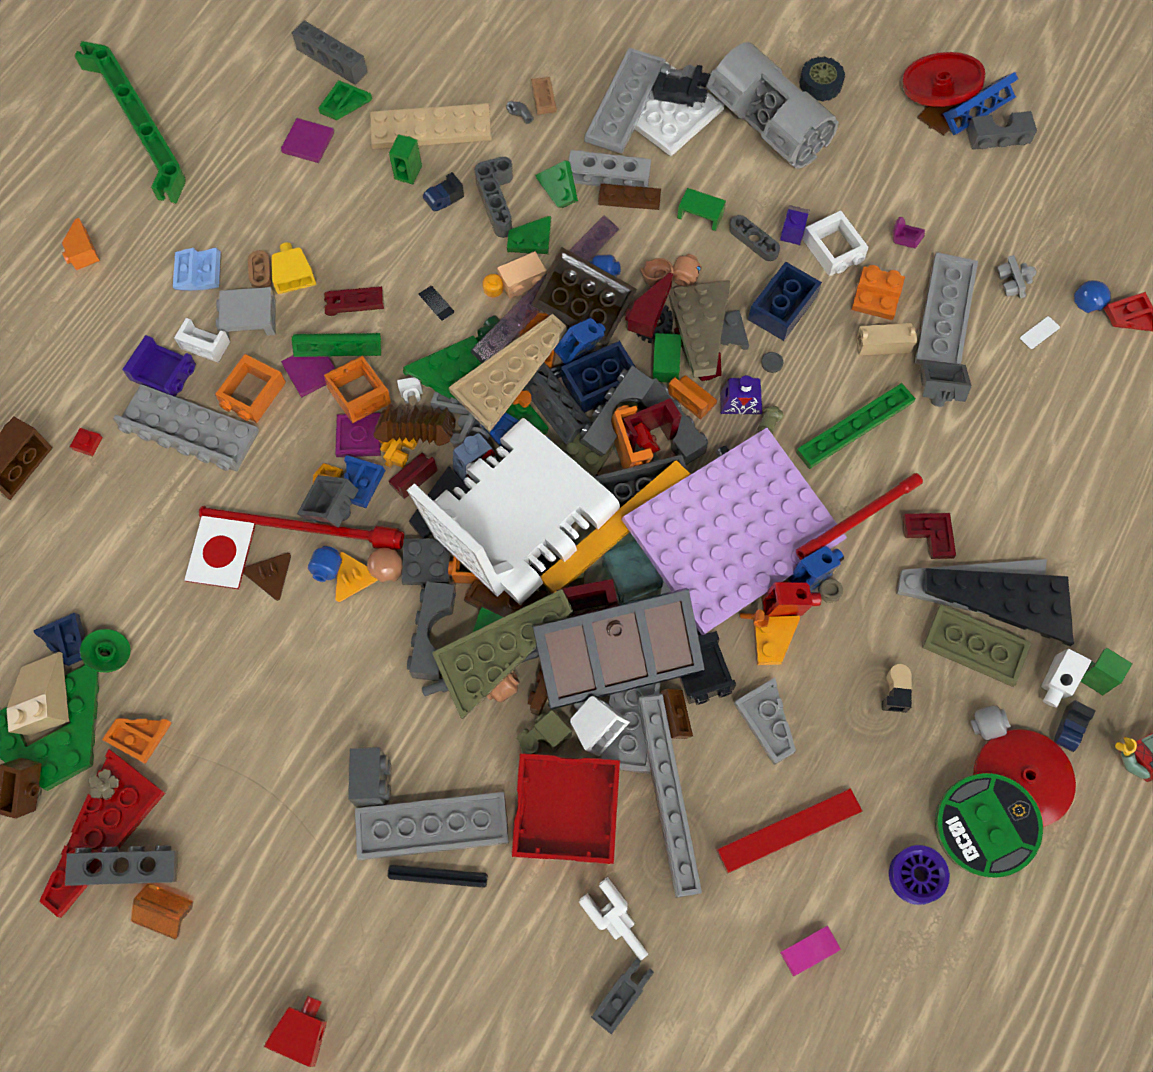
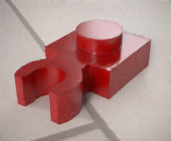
M643 423L634 426L638 434L637 444L640 448H651L652 454L661 450L656 443L657 438L651 434L650 430Z

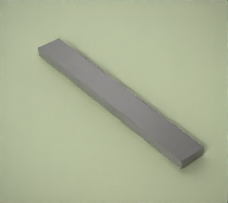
M663 695L639 697L637 701L675 898L700 894L702 890Z

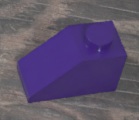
M789 206L780 241L796 245L801 244L810 210Z

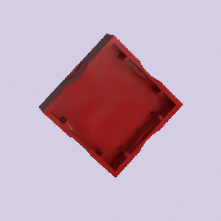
M520 753L517 782L518 806L514 820L512 857L614 864L620 760L561 758L552 755Z

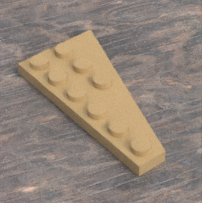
M554 314L550 315L448 387L450 393L490 433L566 334V325Z

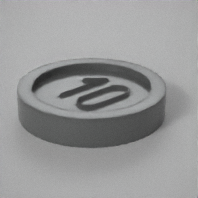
M776 352L766 353L762 358V367L767 372L776 373L783 367L784 360Z

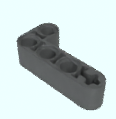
M502 156L480 162L475 166L474 170L476 185L494 233L498 237L505 238L508 237V231L512 229V220L500 186L512 181L513 168L511 159Z

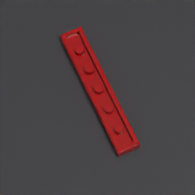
M848 789L725 845L716 851L728 874L861 813L862 809L852 789Z

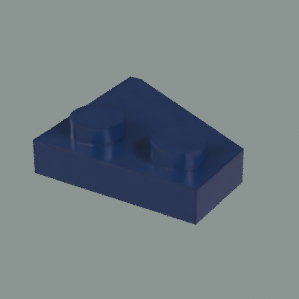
M74 612L34 630V634L40 637L52 652H61L63 654V664L70 666L82 660L80 646L85 635L79 614Z

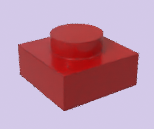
M79 428L70 448L93 457L102 440V436L98 433Z

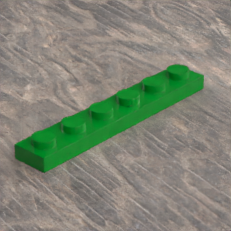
M900 383L799 447L796 453L805 465L811 469L913 404L916 398L903 383Z

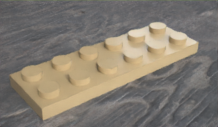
M489 103L370 112L372 149L392 148L398 134L417 139L418 146L492 140Z

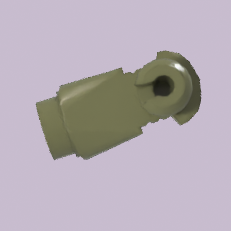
M768 406L762 410L764 414L757 428L758 433L768 428L771 434H773L776 421L779 422L783 418V411L779 410V407Z

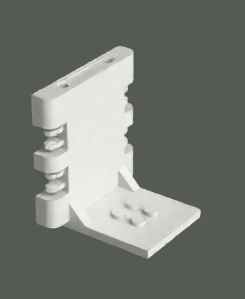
M524 418L500 438L502 445L506 448L504 449L500 446L496 449L497 453L504 458L500 463L494 457L489 456L486 460L492 467L479 458L467 469L469 476L475 482L469 477L463 480L465 485L471 489L467 494L458 487L453 490L460 500L454 497L448 490H445L434 501L415 484L407 490L433 536L497 597L505 590L519 605L523 604L543 584L541 577L530 566L532 564L540 572L546 569L544 564L537 559L541 554L548 561L553 562L556 559L551 552L553 551L565 562L577 551L576 545L570 539L571 537L576 540L579 537L578 532L571 527L574 522L581 528L587 529L590 526L585 520L587 519L594 527L599 529L620 509L618 500L609 490Z

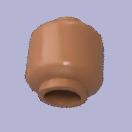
M686 254V256L682 255L676 259L673 266V281L677 285L684 287L696 283L702 269L696 256Z
M512 671L487 698L503 702L518 691V684L520 683L516 673Z

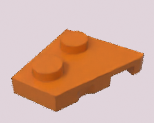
M116 718L102 740L146 764L172 723L167 719L129 720Z

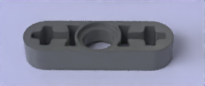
M742 215L734 216L731 219L729 230L733 236L766 261H774L778 258L780 245L777 241ZM757 235L760 240L756 242L751 241L749 236Z

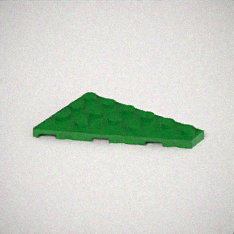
M473 335L404 366L403 373L405 376L409 374L421 381L422 385L434 389L435 392L449 399L451 397L456 399L450 393L448 387L487 361L491 356ZM511 404L505 412L519 421L522 418L526 419L544 435L548 433L549 427L530 404L526 408H523L520 404Z

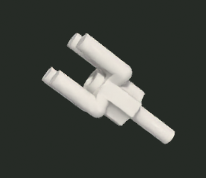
M606 877L600 882L599 887L611 902L600 910L587 893L580 898L579 904L598 929L604 930L607 928L615 940L622 936L637 957L642 960L648 955V952L630 930L635 922L626 912L628 904L610 879Z

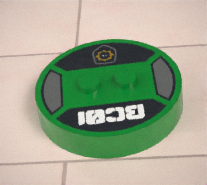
M983 773L965 777L949 787L939 801L936 810L935 829L943 851L951 861L969 873L990 878L1012 875L1025 868L1034 859L1040 848L1043 837V821L1040 810L1033 797L1024 787L1005 776Z

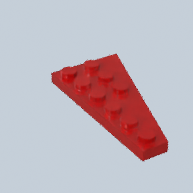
M108 749L105 755L106 760L102 769L98 771L96 776L99 777V772H102L104 769L110 770L112 776H116L119 780V786L112 788L115 790L112 798L107 800L103 796L98 799L92 798L90 794L87 795L71 830L72 835L67 846L64 845L60 854L62 857L58 866L52 872L39 900L42 905L59 918L63 917L89 886H65L67 853H75V848H92L91 853H102V847H118L119 850L166 794L110 749ZM97 858L92 860L90 870L95 874L101 870V861Z

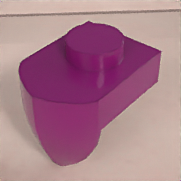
M899 217L893 227V242L895 244L916 249L925 236V229L906 225L903 217Z

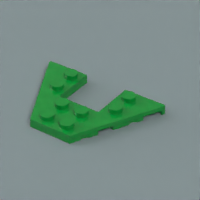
M84 665L65 675L68 717L71 723L29 746L23 734L8 732L7 707L0 710V759L5 763L18 758L42 763L39 786L46 791L92 767L94 760L92 749L95 745L94 724L95 719H97L98 709L96 699L99 692V672Z

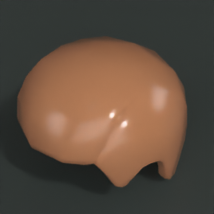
M656 258L646 261L645 267L641 268V273L645 283L653 287L668 273H672L674 276V268L671 262L665 258Z
M379 548L368 557L367 569L371 576L377 578L382 583L388 580L395 582L402 575V558L395 550Z

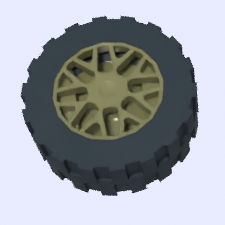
M825 56L810 59L802 68L799 80L800 89H802V92H808L821 102L836 98L838 93L840 94L845 79L843 66L833 58Z

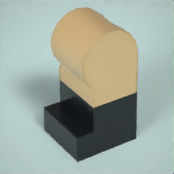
M896 664L886 675V681L889 685V696H886L882 701V710L907 713L912 708V675L906 665Z

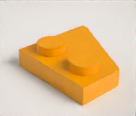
M800 616L769 617L768 626L765 628L754 625L757 665H780L799 623Z

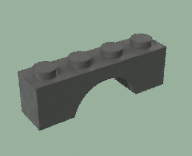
M633 365L628 370L625 368L622 370L617 378L619 383L616 388L611 387L604 397L607 401L603 407L599 405L592 414L595 418L590 425L586 423L580 432L582 438L579 442L600 457L606 454L617 437L611 423L612 412L616 405L625 401L638 403L654 383V380Z
M656 378L653 379L654 383L643 399L637 403L641 411L669 398L672 399L667 387L663 383L660 384ZM672 399L682 417L677 435L673 439L671 450L676 456L682 455L685 465H688L706 453L708 440L704 433L699 432L695 428L692 418L683 413L680 403L676 399Z
M426 581L425 589H421L420 603H422L421 611H417L415 624L418 625L417 633H413L411 639V647H414L412 656H408L407 670H409L412 678L439 681L442 674L432 654L437 649L430 643V632L439 619L453 614L456 597L454 585Z

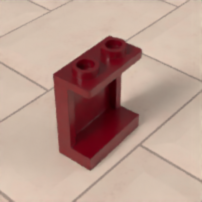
M613 579L563 588L573 611L605 605V607L618 605Z

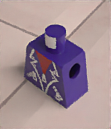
M748 375L741 378H729L720 393L721 414L762 415L761 379L752 378Z

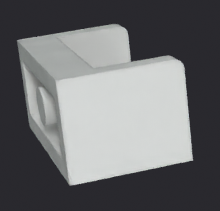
M188 318L184 320L174 337L180 349L218 363L230 343L225 331L220 330L218 335L195 328L191 319Z

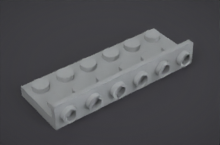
M142 384L139 386L122 417L115 415L113 418L118 424V429L124 433L130 434L132 432L145 441H150L151 439L164 448H175L185 456L191 454L204 463H215L225 471L229 469L238 471L259 433L256 426Z

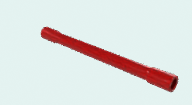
M918 473L910 475L896 487L815 539H811L796 549L798 558L802 560L823 548L896 499L922 485V477Z

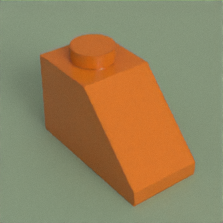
M80 218L75 219L62 241L65 249L62 254L67 264L72 263L74 268L79 270L100 260Z

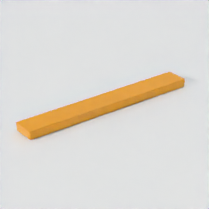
M677 460L674 461L625 503L599 529L596 528L576 545L577 551L565 562L560 559L541 575L543 584L552 593H555L558 589L566 588L630 532L621 520L623 516L691 474Z

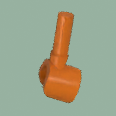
M761 609L756 610V613L752 614L740 613V618L754 620V625L757 627L765 628L768 626L769 616L764 615L765 613Z

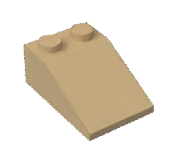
M61 652L21 667L7 706L8 732L31 736L69 721L63 654Z

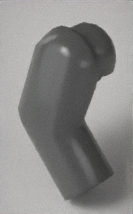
M514 101L507 103L506 109L510 114L521 116L526 124L534 120L524 103Z

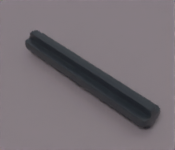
M390 865L387 873L390 880L481 888H485L488 882V875L479 872Z

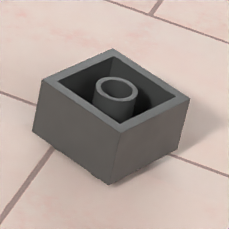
M380 747L350 749L348 800L356 808L386 805L387 800L391 798L390 784L387 785V775H391V760H388L387 755L384 754Z

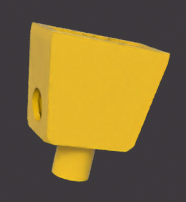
M288 242L282 243L279 246L280 252L272 255V281L277 294L317 285L302 249L299 247L293 249L292 244Z

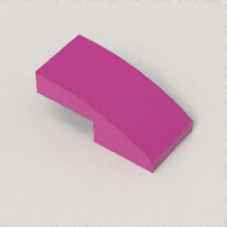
M826 926L781 951L780 954L794 977L840 951L841 948L829 927Z

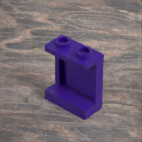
M145 335L122 370L130 381L175 397L183 389L189 375H192L196 363L190 354L185 353L183 356L157 345L152 337Z

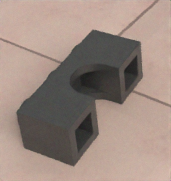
M1026 111L1011 113L1005 127L998 126L994 122L992 115L972 117L966 131L971 148L974 150L1031 144L1037 128L1032 112Z

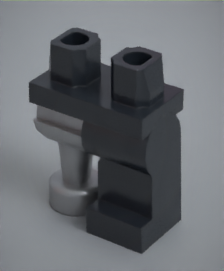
M663 63L655 83L654 100L687 104L689 107H693L695 102L705 103L708 89L699 87L707 88L711 74L702 72L703 66L701 65L694 67L690 64L685 66L683 70L671 69L670 64Z

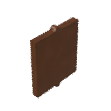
M927 106L918 115L917 119L928 125L929 129H934L944 136L950 130V127L943 113L955 106ZM958 116L953 119L957 123L962 117Z

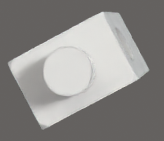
M1070 649L1055 655L1041 685L1043 689L1048 691L1043 702L1057 708L1062 698L1072 696L1092 660Z
M591 696L587 701L574 704L578 711L570 721L584 749L597 756H600L630 723L628 719L609 704L595 696Z

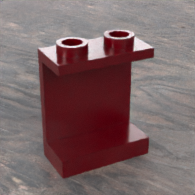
M671 398L623 418V424L633 453L635 452L638 438L634 426L643 423L650 431L660 427L668 441L675 438L682 415Z

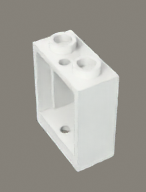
M842 211L807 226L802 239L829 276L835 273L840 274L848 267L862 263L869 248ZM839 230L853 250L834 258L821 239Z

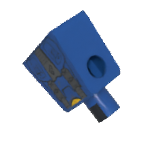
M592 318L580 322L568 329L554 348V351L565 365L578 360L596 347L606 333L605 327L601 323L597 324ZM579 342V344L574 347V343Z
M824 546L802 559L788 581L792 583H808L810 591H813L824 580L830 579L841 565V561L844 560V555L839 549L831 551L829 547Z

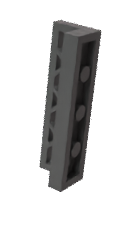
M543 362L523 390L529 391L532 402L563 442L568 444L574 441L586 423L590 425L592 422L546 363ZM541 370L545 376L539 374L538 371ZM549 386L555 388L557 392L552 390ZM574 418L580 420L583 424L579 425Z

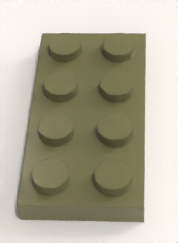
M940 604L923 648L1014 687L1017 684L1031 642Z

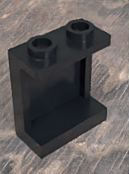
M717 631L698 636L705 671L680 677L689 704L696 703V705H701L708 702L710 697L717 695L719 698L726 697L732 694V690L735 689L736 682L730 676L719 647L720 639Z

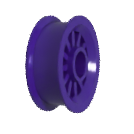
M914 845L899 852L893 858L889 867V881L894 892L902 900L914 905H924L939 899L946 892L950 881V873L946 861L936 850L923 845ZM915 868L923 872V882L915 878Z

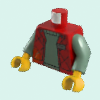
M1153 733L1137 741L1124 737L1125 744L1117 742L1115 748L1121 753L1125 769L1146 782L1152 781Z

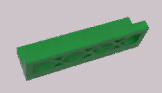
M380 333L293 334L294 357L381 356Z

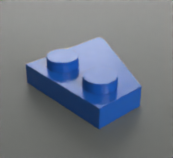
M346 455L344 459L346 463L344 478L348 479L358 489L355 498L351 499V503L367 508L386 470L381 465Z

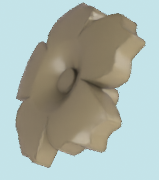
M106 769L99 772V777L92 775L88 780L90 783L89 787L93 788L89 792L91 797L100 799L103 796L105 800L112 798L115 790L112 788L119 786V780L116 776H112L111 771Z

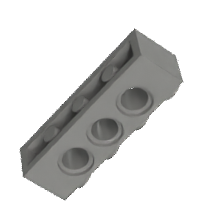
M581 150L570 151L569 161L575 184L600 186L603 183L648 187L651 159Z

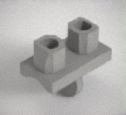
M1014 255L1009 256L1008 262L998 266L997 270L1001 280L1011 276L1013 278L1012 281L1003 283L1006 296L1018 294L1020 298L1026 297L1024 280H1026L1027 284H1031L1033 282L1032 277L1037 272L1035 267H1028L1026 263L1020 265V270Z
M471 413L469 415L462 414L458 420V425L462 431L461 433L454 432L450 442L454 447H458L464 443V439L468 436L480 433L487 441L489 434Z

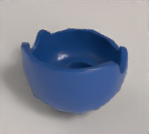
M1090 280L1077 289L1074 294V301L1086 313L1094 310L1101 311L1111 301V292L1103 282Z

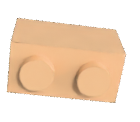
M536 252L497 267L498 275L503 281L504 290L509 298L520 296L530 289L540 287L547 274Z

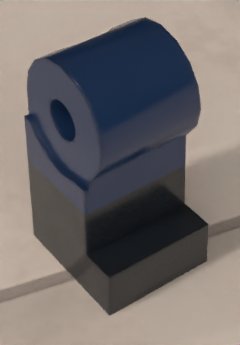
M451 172L446 175V180L428 188L423 194V199L432 211H439L464 197L463 184Z
M1076 700L1068 704L1057 729L1054 742L1071 752H1075L1096 710Z

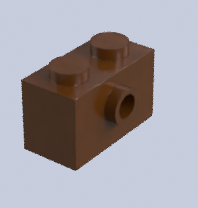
M18 758L0 764V815L16 819L36 811L42 763Z

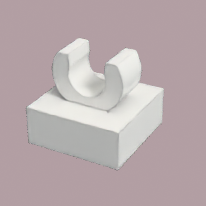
M415 377L397 380L401 397L404 398L406 404L409 403V396L415 395L417 402L421 400L420 394H423L420 380Z

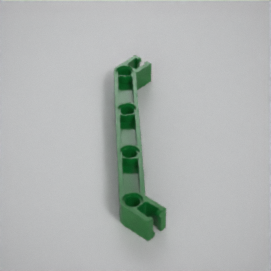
M81 41L80 47L84 54L80 51H77L75 54L80 68L85 71L101 73L158 170L151 186L157 200L164 201L165 196L163 195L166 192L171 203L177 204L186 183L179 163L110 48L105 45Z

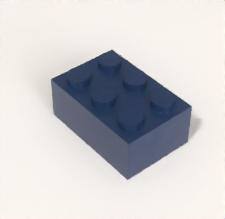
M785 261L751 305L748 320L785 341L818 297L822 282Z
M618 341L562 366L561 376L569 394L585 413L599 405L605 404L607 399L604 397L611 387L616 388L619 383L617 378L624 368L628 370L632 365L634 367L635 365L622 343Z

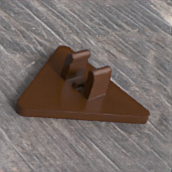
M284 553L244 568L243 574L274 600L278 601L282 595L291 554Z

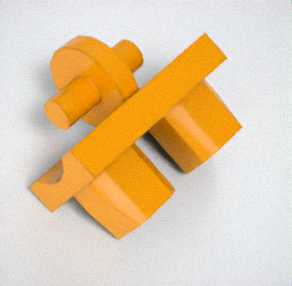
M394 438L389 442L379 440L382 444L380 450L385 453L383 456L386 460L385 466L391 468L394 464L404 468L409 456L401 451L402 448L405 446L414 450L418 442L416 443L414 438L410 442L407 438L403 442L400 438L397 442Z

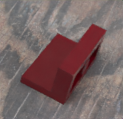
M421 453L388 481L390 486L405 499L409 496L407 490L413 484L419 487L438 471L435 459L433 457L428 459Z

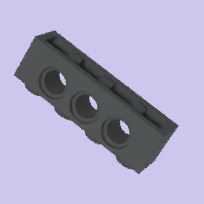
M304 20L292 31L298 51L352 84L356 85L368 73L365 58L362 54Z
M145 846L129 847V852H118V847H102V853H91L92 848H75V853H67L65 886L166 883L177 881L178 851H171V846H155V851H145ZM148 857H152L156 862V866L151 872H147L143 868V862ZM97 858L101 861L102 868L95 874L90 870V863ZM121 858H126L129 862V867L124 873L119 872L116 867L118 860Z

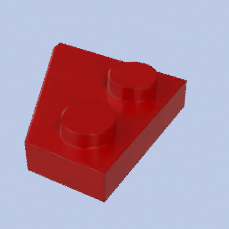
M1146 292L1110 303L1104 307L1113 327L1153 332V306Z

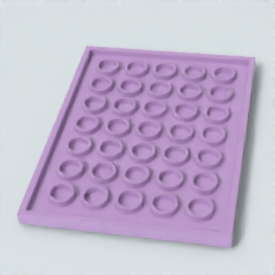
M768 428L755 434L621 519L671 591L684 588L689 589L696 627L701 635L706 634L761 597L775 582H783L793 575V571L801 561L796 554V549L837 525ZM843 534L826 546L832 549L847 537Z

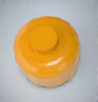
M489 274L483 279L482 284L485 295L493 298L503 293L504 285L499 275Z

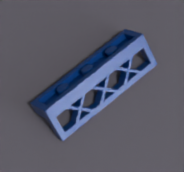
M1016 72L1001 77L982 89L973 98L943 113L952 134L956 135L969 126L973 117L969 115L971 108H978L976 117L987 116L1014 99L1016 96L1010 84L1018 80ZM1003 88L1008 96L1005 99L998 97L1000 90ZM987 98L992 99L990 108L984 106ZM958 116L963 118L960 127H957L953 118Z

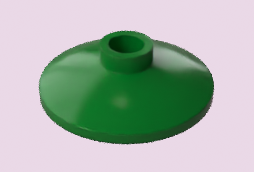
M110 629L96 630L88 634L80 646V656L84 664L94 671L103 673L113 672L122 668L129 660L131 652L130 644L126 637ZM105 652L108 653L109 656H102L100 654Z

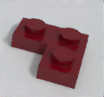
M950 513L903 515L905 538H928L931 559H954L956 557Z

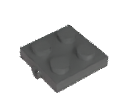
M404 539L402 585H421L422 588H425L426 585L423 584H426V581L449 584L448 566L450 552L437 539Z

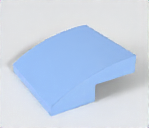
M190 248L175 252L173 288L175 290L187 291L218 288L221 252L217 248L200 252Z

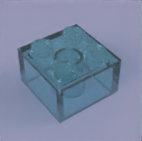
M637 541L606 552L602 556V565L608 578L613 579L617 599L620 604L662 588L664 580Z

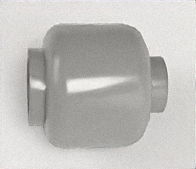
M996 705L976 710L974 714L975 719L971 720L975 735L981 734L984 740L1004 736L1007 733V728H1010L1005 710H1000Z

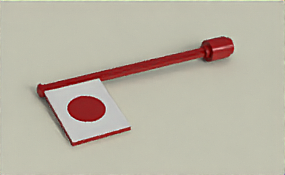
M202 506L199 509L201 520L185 581L239 590L255 525L367 540L369 543H372L373 548H390L395 551L403 547L404 531H399V528L379 525L368 531L211 509Z

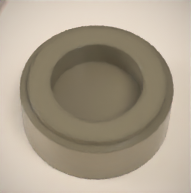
M826 579L821 583L818 592L821 594L823 601L835 603L841 598L843 587L835 579Z

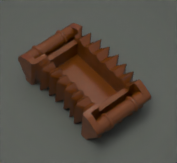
M389 404L386 410H382L373 435L382 442H389L392 438L396 442L399 438L402 442L407 438L410 442L414 438L417 443L421 438L422 443L428 440L430 445L434 440L437 446H441L450 442L456 420L448 411V408L441 412L439 407L434 411L432 406L426 410L424 405L420 409L414 405L410 410L408 405H406L402 410L400 405L395 409L393 404Z

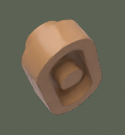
M262 250L254 251L248 257L249 281L253 288L269 287L272 283L271 262L268 254Z

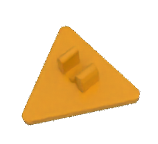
M344 552L339 554L342 563L337 574L335 596L337 602L345 600L378 581L377 578L370 575L367 566Z

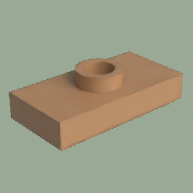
M550 76L531 79L537 115L557 112Z

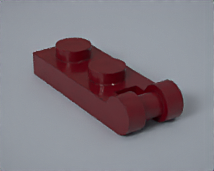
M382 286L327 291L324 293V301L326 302L324 310L328 316H335L337 313L384 309Z

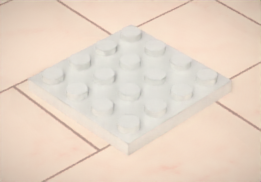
M654 87L634 129L669 156H672L724 110V104L710 93H707L705 103L695 102L693 107H689L687 104L654 100Z

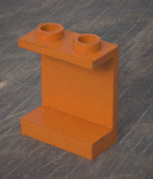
M621 406L616 409L611 418L613 430L617 435L614 444L623 469L650 463L653 458L651 448L633 453L623 424V418L635 414L638 410L637 406Z

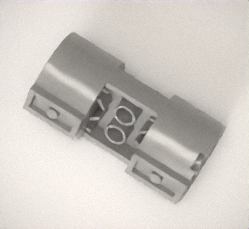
M746 42L735 47L724 57L718 67L711 72L707 88L739 118L745 119L762 135L761 137L796 169L803 168L817 158L815 154L823 146L827 147L833 139L839 124L836 117L808 92L800 91L782 75L781 68L752 43Z

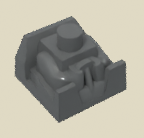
M929 360L921 361L919 373L922 385L924 386L923 397L932 399L931 403L937 407H942L946 401H952L953 399L966 402L972 386L966 365Z
M318 475L297 514L307 521L326 522L339 527L342 521L349 518L351 514L350 506L352 505L351 499L355 498L358 489L346 478Z

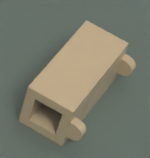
M912 323L860 326L856 336L859 356L910 353L914 344L917 343L915 327H912Z

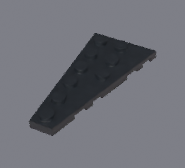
M926 568L924 571L925 594L950 603L961 604L968 607L969 610L974 612L980 611L988 614L993 619L1023 630H1032L1040 633L1045 638H1054L1062 641V644L1071 647L1074 644L1068 576Z

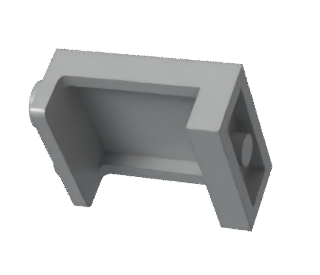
M271 287L220 291L219 299L216 300L217 311L219 312V318H216V328L218 331H225L228 337L229 331L264 329L267 336L275 335L276 298Z

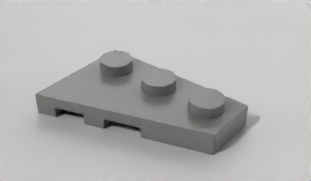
M775 678L734 702V705L774 765L796 752Z

